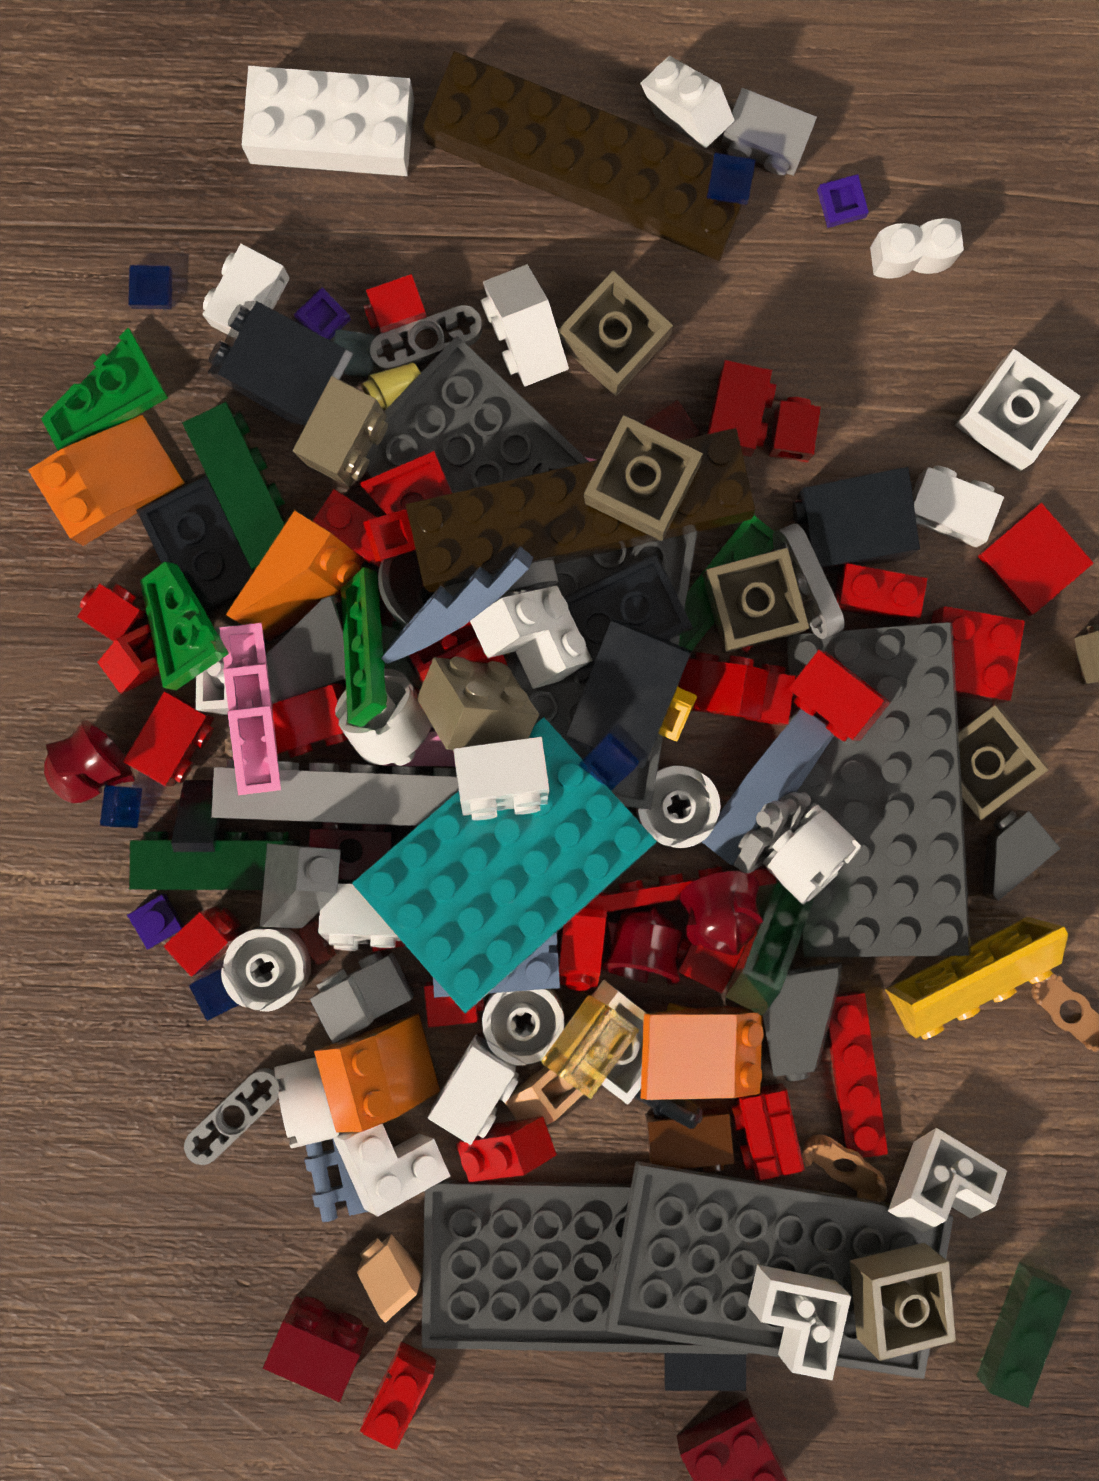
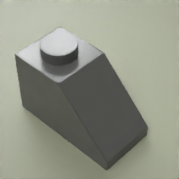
M1011 809L993 823L996 829L987 836L983 893L988 899L999 901L1061 849L1030 811L1017 810L1014 812Z

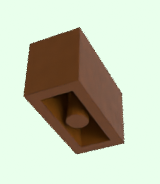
M725 1106L703 1108V1119L694 1129H689L667 1116L659 1117L654 1113L645 1114L650 1164L681 1169L700 1167L702 1172H718L724 1170L726 1164H734L730 1114Z

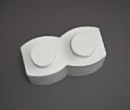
M942 218L931 220L920 227L913 224L900 223L884 228L879 232L870 247L873 274L881 278H898L910 273L912 270L919 273L932 274L948 269L964 251L960 222Z

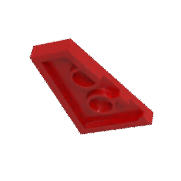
M434 451L359 483L386 515L404 509L407 511L406 504L452 494Z

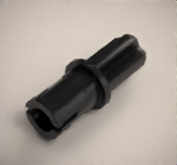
M641 1089L633 1098L653 1108L655 1115L659 1117L667 1116L689 1129H694L703 1119L702 1107L688 1099H641Z

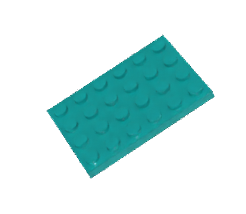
M544 717L534 725L529 738L542 737L549 783L548 803L540 805V811L529 814H515L514 809L497 811L498 816L492 819L472 820L471 815L463 816L458 791L352 883L465 1014L657 842Z

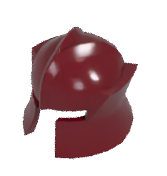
M83 720L77 730L67 739L46 744L48 753L44 762L46 780L51 789L67 802L82 803L101 794L102 786L108 785L110 788L118 784L134 782L136 779L132 767L123 762L126 756L104 731L87 720Z
M739 871L719 872L697 879L682 890L680 901L689 913L686 928L687 937L694 946L702 945L704 948L728 955L739 954L742 947L753 938L757 925L764 922L755 904L759 890L757 878L751 874Z
M643 906L629 908L621 914L617 923L608 922L611 950L602 965L606 972L642 983H647L649 972L665 976L668 985H674L680 981L676 966V954L682 931L676 930L674 924L664 915L660 914L657 907L651 909Z

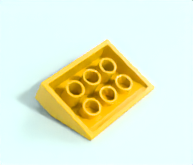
M1025 917L971 945V954L969 956H949L885 990L907 1033L915 1038L921 1036L922 1039H928L941 1033L945 1029L943 1024L955 1018L962 1021L973 1017L980 1012V1005L992 999L994 1002H1000L1010 998L1017 992L1015 987L1027 981L1034 984L1050 977L1053 974L1051 969L1062 964L1068 933L1064 926Z

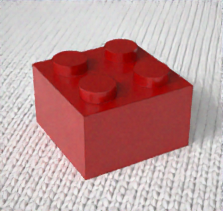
M947 606L933 611L931 624L951 622L953 626L956 696L992 703L996 701L997 704L1011 701L1025 621Z

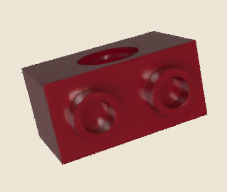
M321 822V828L310 829L309 847L341 850L338 879L356 880L395 846V831H385L386 824L361 823V830L345 829V823ZM348 839H355L362 846V856L356 862L347 860L343 855L342 847Z

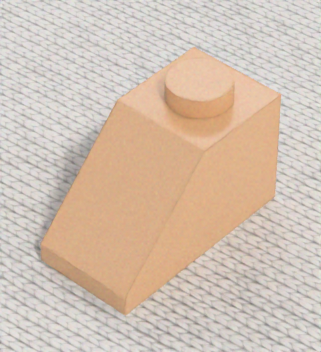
M562 1054L523 1082L511 1094L505 1104L516 1120L543 1116L546 1125L556 1121L597 1081Z
M392 1234L383 1242L376 1238L360 1253V1257L363 1260H361L357 1270V1274L378 1315L385 1323L417 1295L423 1269Z

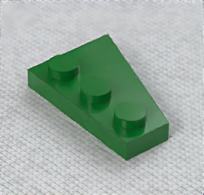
M129 327L119 336L121 341L107 356L103 353L93 363L95 368L80 384L74 383L41 418L58 451L124 423L168 399L164 388Z
M165 561L140 580L163 688L177 690L227 656L229 652L177 564Z

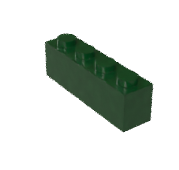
M224 402L182 422L244 555L251 569L255 571L288 521L285 520L280 506L284 505L285 501L276 483L268 484L262 472L268 468V465L259 447L256 446L251 449L245 436L251 430L241 410L234 412Z
M167 831L143 832V839L130 840L129 889L263 890L267 843L300 846V840H289V832H264V839H248V832H224V839H217L215 852H174L171 844L172 839H168Z

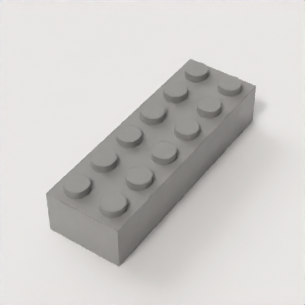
M227 759L226 768L214 767L212 817L419 826L459 791L457 773L455 768H433V776L420 775L419 767L392 766V774H379L380 766L351 764L350 773L339 772L340 764L309 763V771H299V763L278 761L281 790L238 795L234 760Z

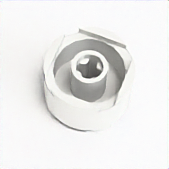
M384 669L385 690L388 698L387 707L380 714L376 715L363 727L348 723L345 690L337 702L335 715L339 719L338 725L366 762L375 765L394 763L397 766H402L414 758L415 750L426 739L432 724L417 700V691L406 676L394 669Z
M671 766L657 771L651 810L636 808L638 821L657 842L668 847L686 848L702 842L710 835L719 817L721 808L720 798L713 782L700 771L687 766ZM676 795L678 800L687 801L688 806L682 809L684 816L680 818L676 813H668L667 807L672 804L671 797Z
M819 805L814 806L800 821L803 825L795 833L789 829L772 846L775 850L763 862L767 870L802 904L810 901L839 874L838 871L844 865L842 861L844 860L848 864L862 847L849 832Z
M259 926L240 935L229 945L223 961L222 982L229 996L237 1004L253 1010L273 1011L286 1005L305 987L311 974L310 955L303 940L290 929ZM271 961L274 965L271 973L262 974L259 967L264 962Z
M553 989L492 993L486 1003L482 1017L484 1037L490 1050L498 1058L509 1064H533L548 1058L558 1048L564 1034V1010L560 998ZM525 1012L531 1014V1023L534 1024L532 1027L530 1025H524L522 1029L516 1027L517 1018L514 1015L522 1016Z
M316 1057L274 1067L275 1079H279L281 1082V1091H278V1097L287 1138L290 1137L291 1149L339 1136V1132L335 1130Z

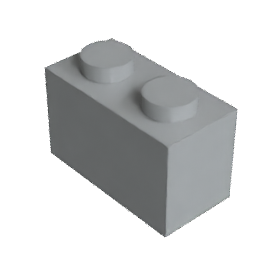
M742 88L732 111L735 121L724 131L720 148L727 150V153L735 159L741 161L751 159L761 163L766 170L773 174H789L794 176L817 117Z

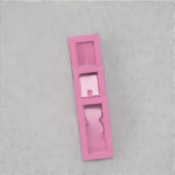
M262 623L219 628L220 637L229 652L223 658V671L238 795L281 790Z

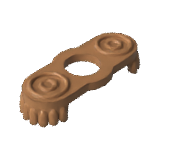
M1052 974L1043 981L1032 984L1031 993L1033 999L1051 1015L1055 1025L1065 1031H1069L1087 1049L1094 1052L1099 1051V1014L1091 1008L1086 997L1072 991L1062 982L1063 978ZM1067 1000L1077 1001L1082 1009L1080 1018L1072 1023L1063 1021L1060 1016V1007Z
M813 1135L807 1139L802 1150V1159L805 1162V1166L808 1167L812 1162H815L825 1169L831 1178L844 1182L857 1191V1198L878 1202L885 1200L887 1186L884 1175L864 1161V1158L858 1152L845 1148L826 1135ZM845 1158L852 1160L857 1167L851 1172H841L834 1167L833 1163L838 1159Z

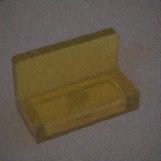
M589 995L541 1063L585 1096L592 1099L639 1032V1029L614 1009Z

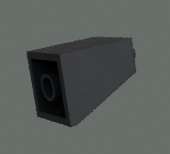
M245 301L244 305L239 304L232 312L228 320V326L231 327V330L225 341L220 340L213 348L208 362L212 364L208 374L286 421L306 425L331 376L338 380L341 378L353 353L258 301Z
M909 467L805 487L798 493V500H793L795 524H801L823 571L837 570L847 563L867 566L903 561L920 550Z

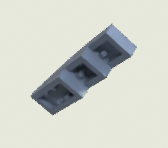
M520 546L494 577L480 566L454 596L440 586L388 645L381 659L389 664L427 648L466 625L496 602L530 568L533 557Z
M801 709L742 781L719 813L714 829L702 843L732 866L741 852L738 848L741 839L751 829L758 830L761 827L756 821L758 812L761 811L765 804L774 800L780 801L784 795L797 792L834 737L825 727L827 723Z

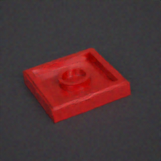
M1042 502L1036 505L978 555V558L1028 616L1034 615L1094 564Z

